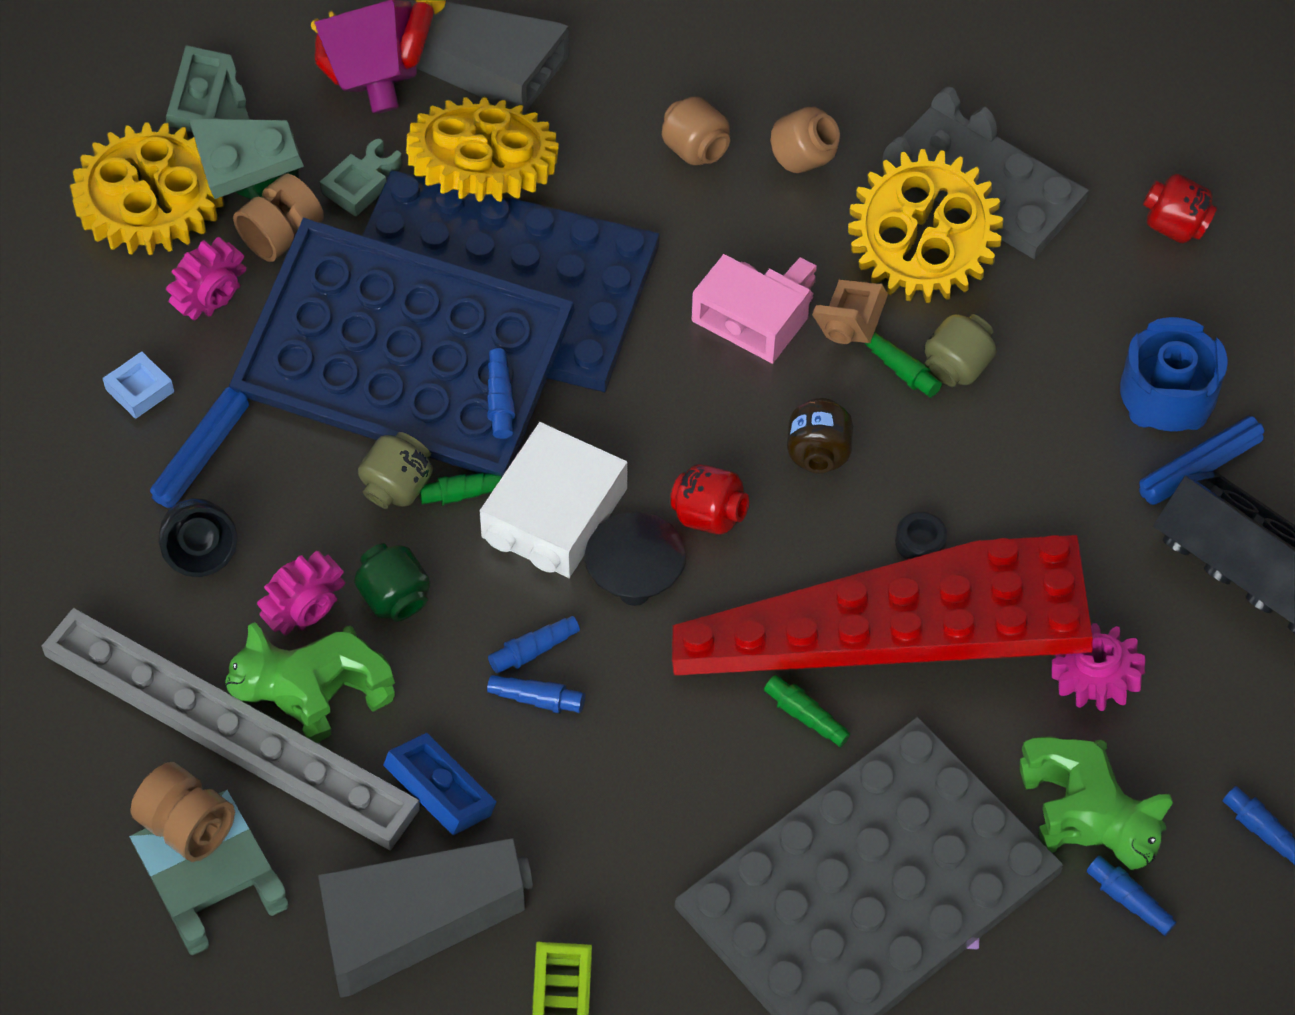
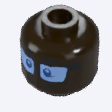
M814 398L801 404L792 412L789 420L787 449L790 458L798 466L817 474L826 473L841 467L848 461L852 451L853 423L851 415L845 408L831 399Z

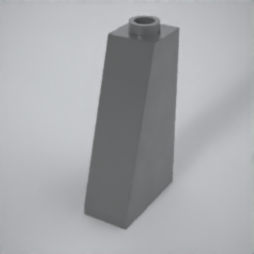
M402 0L411 2L412 7L416 3L415 0ZM446 2L442 11L433 16L422 56L416 67L476 96L486 97L488 101L494 104L505 100L506 108L508 109L522 105L524 115L568 59L569 27L559 22Z
M513 838L318 875L340 998L351 996L524 911V890L533 888L527 856L517 858Z

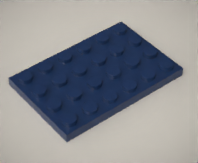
M391 170L362 236L573 301L575 311L548 379L606 392L658 250L659 233L504 196L502 201L499 202L492 194H486L482 202H478L473 193H468L466 197L459 199L458 190L452 189L443 194L440 193L441 183L427 186L423 177Z
M303 218L229 387L236 392L245 393L248 399L374 440L384 435L396 436L398 432H403L421 442L430 451V458L476 473L484 472L485 474L490 473L503 477L517 455L575 311L574 302ZM496 348L505 350L507 355V367L509 368L512 398L515 406V418L512 420L513 435L503 439L493 436L492 421L487 418L489 351Z

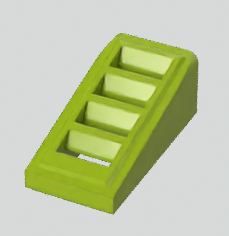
M536 942L532 1015H544V1007L577 1009V1015H589L592 945ZM546 965L579 966V976L546 974ZM545 986L578 987V997L545 995Z

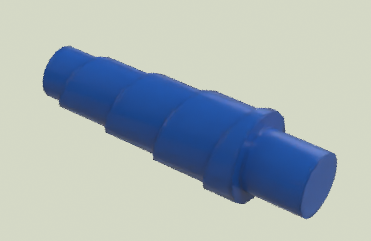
M496 348L489 351L487 418L492 421L493 436L503 439L513 435L512 420L515 418V406L512 398L509 368L507 367V355L505 350Z
M571 616L550 626L548 624L534 632L531 631L516 639L513 638L504 643V648L488 655L489 663L497 674L512 666L519 669L537 656L551 650L553 646L580 632L579 624Z
M491 675L488 681V693L514 699L516 702L535 705L534 707L552 710L554 713H561L562 710L581 713L585 703L584 692L566 689L564 684L531 679L523 680L513 677L505 678Z
M1235 786L1223 799V802L1237 814L1235 820H1238L1251 833L1254 832L1267 845L1272 846L1281 856L1286 857L1295 865V839L1293 835L1279 823V820L1265 808L1261 801L1256 797L1251 799L1238 786Z
M1100 855L1090 864L1086 872L1101 884L1100 891L1103 890L1117 903L1120 902L1130 912L1138 915L1164 936H1167L1177 922L1173 919V916L1159 906L1158 902L1147 894L1144 888L1134 881L1120 866L1117 868L1113 867Z

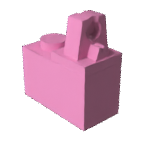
M723 254L693 291L692 322L773 364L808 319L809 304L814 294L810 289L815 283L816 276L814 273L816 265L800 257L784 275L771 269L764 275L750 264L739 262Z

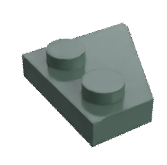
M186 45L166 115V123H168L169 127L177 129L184 127L187 131L193 132L190 121L194 119L250 120L245 108L246 98L242 86L236 81V69L231 55Z
M194 119L190 121L206 179L215 199L304 167L293 131L287 120Z

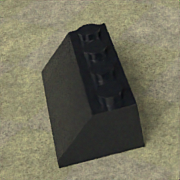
M1216 471L1186 475L1153 527L1165 534L1163 541L1170 548L1183 555H1189L1191 552L1206 563L1204 570L1209 575L1225 584H1230L1233 581L1246 590L1248 593L1245 598L1252 605L1266 613H1272L1274 610L1289 620L1288 628L1295 634V525Z

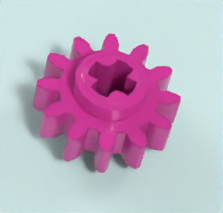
M217 237L211 246L205 240L201 241L198 249L186 252L177 268L172 270L171 273L175 276L176 281L166 287V291L172 295L168 302L182 315H188L192 320H197L202 311L207 316H212L214 310L226 305L235 291L240 288L241 284L238 282L237 277L247 270L241 263L245 256L230 242L226 243L220 237Z
M315 551L308 561L302 555L298 556L296 560L280 568L270 582L264 586L269 595L264 596L257 602V605L262 610L259 615L274 632L280 630L284 636H287L294 629L295 625L301 631L305 630L307 626L321 620L330 611L333 604L337 602L338 598L333 592L345 585L346 582L341 578L344 571L329 554L323 556L320 551Z
M1093 623L1091 625L1093 653L1056 655V658L1052 660V678L1059 680L1060 696L1076 692V707L1081 708L1087 703L1088 699L1096 700V706L1099 711H1104L1107 699L1113 698L1116 703L1124 706L1126 705L1127 690L1130 692H1140L1142 675L1145 674V655L1137 653L1138 640L1136 638L1126 639L1123 642L1120 641V627L1112 628L1107 635L1101 634L1098 624Z

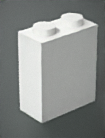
M539 422L480 509L482 538L486 539L491 546L500 551H512L529 559L542 571L550 573L555 571L570 578L585 555L588 540L598 525L609 518L627 490V461Z

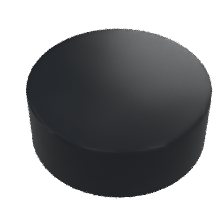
M927 512L911 513L905 516L898 524L895 539L896 548L901 556L907 560L944 550L947 540V529L944 523L933 514Z

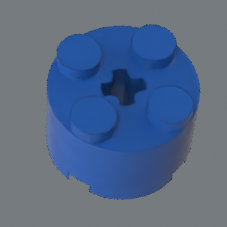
M1161 318L1149 323L1147 329L1140 334L1136 333L1132 338L1121 376L1120 394L1124 405L1129 411V417L1134 424L1140 427H1152L1163 431L1198 430L1206 424L1207 419L1215 409L1226 374L1228 359L1222 342L1217 337L1214 341L1204 333V326L1185 318Z

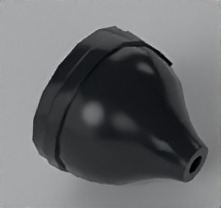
M192 498L179 502L168 510L161 521L158 542L162 557L173 570L185 576L203 577L216 573L228 564L236 551L238 538L234 521L223 508L206 499Z

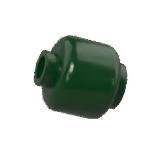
M385 543L373 546L361 556L360 562L362 565L356 572L354 583L376 617L392 618L393 621L399 622L413 616L425 606L428 601L426 594L429 591L431 582L411 549L402 545L387 547Z

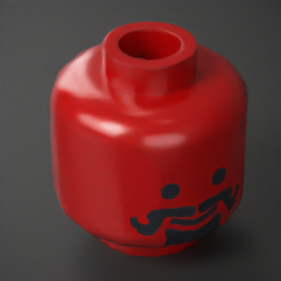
M1180 174L1171 175L1164 184L1156 180L1142 204L1150 209L1147 214L1148 226L1179 243H1187L1193 237L1199 240L1207 230L1217 210V207L1212 205L1213 195L1209 189Z
M696 464L688 469L686 473H681L675 480L671 492V507L676 511L682 525L712 534L723 535L730 531L736 522L744 520L749 508V496L747 493H744L743 482L737 473L708 465Z

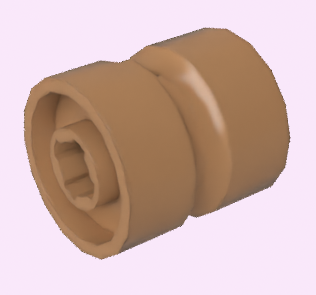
M289 173L281 175L266 187L262 193L263 198L254 197L236 211L233 216L234 225L245 244L261 259L268 262L275 261L290 249L303 218L322 223L324 219L322 207L314 193L304 182Z
M175 762L164 763L155 768L138 787L131 804V814L134 820L154 835L163 837L168 846L191 862L204 859L220 846L234 822L235 810L233 804L214 790H202L201 781Z

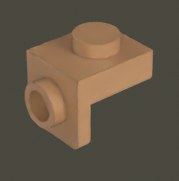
M839 280L830 305H816L812 315L826 338L840 344H849L851 341L870 343L888 294L882 284Z

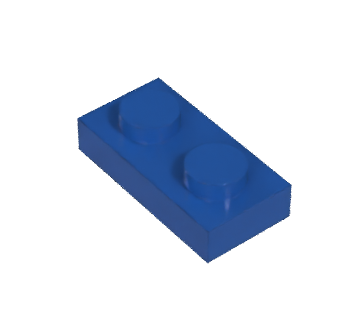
M424 733L388 751L383 766L453 836L492 815L497 801L428 733Z

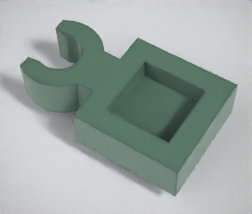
M380 138L373 140L367 146L366 156L362 160L350 154L320 181L321 194L354 216H358L381 194L387 182L386 177L389 176L390 171H399L401 169V152L396 150L390 157L380 158L384 154L383 140Z

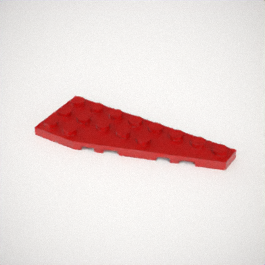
M1050 535L1046 537L999 538L995 540L973 541L673 625L672 634L674 675L1093 653V636L1077 535Z

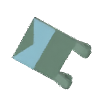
M228 790L218 794L233 804L235 810L234 822L220 846L200 861L191 862L168 846L163 837L154 835L146 828L129 836L185 947L191 955L197 954L209 947L205 928L196 912L253 884L269 915H276L289 908L288 901L285 898V889L281 881L270 867Z

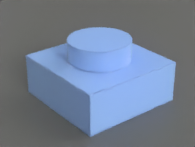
M142 351L103 378L105 390L135 419L174 393L172 380Z

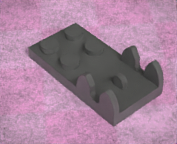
M952 87L943 88L934 97L931 107L902 137L895 138L885 148L882 169L884 160H888L895 168L901 165L902 152L909 156L911 162H918L921 149H925L928 161L934 162L938 153L941 150L945 151V164L950 166L959 156L963 157L962 172L967 173L971 169L978 167L979 177L976 184L988 181L992 183L991 192L985 199L999 198L1000 200L999 209L990 215L1003 217V226L992 232L1002 236L1001 240L1035 259L1086 203L1089 190L997 137L996 121L987 107L984 106L975 111L970 116V120L966 119L960 112L961 102L955 89ZM916 187L917 190L921 191L922 193L928 196V194L923 189ZM944 190L940 191L935 200L941 203L948 193ZM960 208L952 209V211L967 220L970 218V215L965 210Z

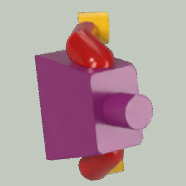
M388 0L340 15L330 11L328 13L329 18L322 20L316 18L311 22L312 29L317 33L315 64L335 85L340 86L343 91L362 92L367 90L373 114L398 109L399 104L394 83L416 76V65L420 62L433 16L442 11L446 0H415L416 3L413 7L409 1Z

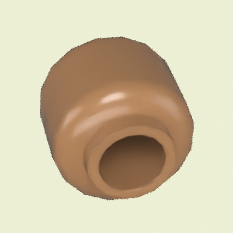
M700 96L689 97L673 103L667 109L662 126L663 141L685 162L692 166L705 163L711 164L721 158L726 152L730 143L729 121L708 101Z
M804 107L784 115L775 122L771 130L770 143L775 158L786 170L793 173H804L827 164L835 157L838 150L840 133L835 120L825 111L817 107Z

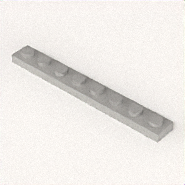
M72 608L42 645L44 655L47 658L391 851L420 811L419 800L75 608Z

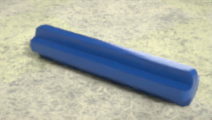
M230 387L225 388L150 488L152 499L157 504H161L166 508H172L176 505L249 407L248 396L245 393L236 392Z
M1247 416L1142 478L1139 482L1141 497L1145 498L1150 505L1160 503L1174 494L1186 475L1213 471L1262 442L1265 431L1263 425L1258 423L1255 417Z

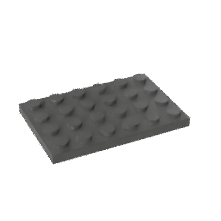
M917 717L675 898V909L771 1015H884L976 940L1059 876L1063 864Z

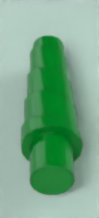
M874 332L871 342L865 343L872 350V353L883 360L884 364L896 372L895 374L905 381L911 389H919L929 398L935 396L940 390L942 382L930 374L929 367L920 360L913 358L906 351L899 349L878 333Z
M484 472L472 475L463 474L452 477H437V482L427 483L420 491V501L422 505L441 501L442 506H444L445 504L459 502L463 499L479 497L482 494L492 493L502 477L490 473L485 474Z
M774 675L767 682L764 692L778 702L777 708L780 707L791 717L797 718L808 728L814 729L825 739L828 738L840 748L844 746L851 733L836 721L830 713L820 707L818 702L808 696L802 688L795 683L792 685L788 684L778 675Z

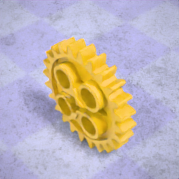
M466 97L463 98V105L460 106L447 100L445 102V110L436 106H430V115L419 113L418 122L410 124V133H407L406 149L408 165L414 166L415 176H426L425 185L431 186L441 183L440 193L444 194L455 189L458 190L459 199H463L468 193H473L477 201L482 202L486 194H492L499 202L502 201L503 193L507 192L515 198H520L521 188L534 193L536 191V183L546 185L548 183V175H554L558 156L556 132L549 131L548 122H537L538 114L536 112L523 115L522 105L508 109L506 108L505 100L499 101L496 105H489L488 99L483 97L479 104H473Z
M149 122L144 123L142 133H135L128 125L125 126V137L119 138L109 132L107 134L109 145L104 146L94 142L92 144L94 156L81 155L82 168L73 170L75 183L70 185L75 213L77 217L81 218L84 230L92 229L95 241L98 242L108 237L110 249L112 250L125 242L129 254H133L139 245H145L148 255H153L156 244L162 243L165 249L170 252L173 250L172 240L177 238L188 245L191 243L189 232L193 230L200 234L206 233L204 220L216 221L218 219L216 208L224 206L223 196L217 199L214 198L206 179L195 138L193 137L188 140L187 130L184 127L173 135L170 134L168 123H164L158 132H152ZM137 169L140 171L141 181H139ZM155 195H158L160 206L163 210L165 209L167 213H164L158 206Z
M925 149L920 150L918 162H911L909 156L902 152L901 165L897 168L888 160L883 161V177L871 171L868 173V182L872 189L865 187L857 188V198L864 204L850 205V215L858 219V221L849 223L848 231L850 235L859 237L851 242L852 253H865L859 260V268L861 270L875 267L871 275L872 283L877 284L885 278L889 280L887 287L889 295H892L899 286L905 287L906 301H911L916 290H922L926 303H930L933 290L939 289L943 297L948 300L950 299V290L953 284H956L964 292L968 291V274L979 280L983 278L984 270L979 262L993 265L995 254L987 247H1000L1002 236L992 231L1002 228L1003 217L990 214L999 209L1000 200L999 198L985 199L991 192L992 183L988 181L976 184L979 177L978 167L971 169L967 173L962 172L963 157L959 156L950 166L945 164V151L943 150L938 153L935 162L928 161ZM916 187L923 189L928 194V197L919 203L909 202L903 196L906 190ZM942 190L948 193L947 196L941 201L934 213L933 227L925 229L913 258L910 261H905L903 259L904 255L910 250L917 239V224L923 225L926 222L938 193ZM960 208L968 212L970 218L962 224H955L947 220L945 214L952 209ZM894 227L901 229L906 235L902 241L893 244L884 241L880 236L884 230ZM937 248L943 250L948 258L941 264L933 265L924 260L923 254L930 249Z

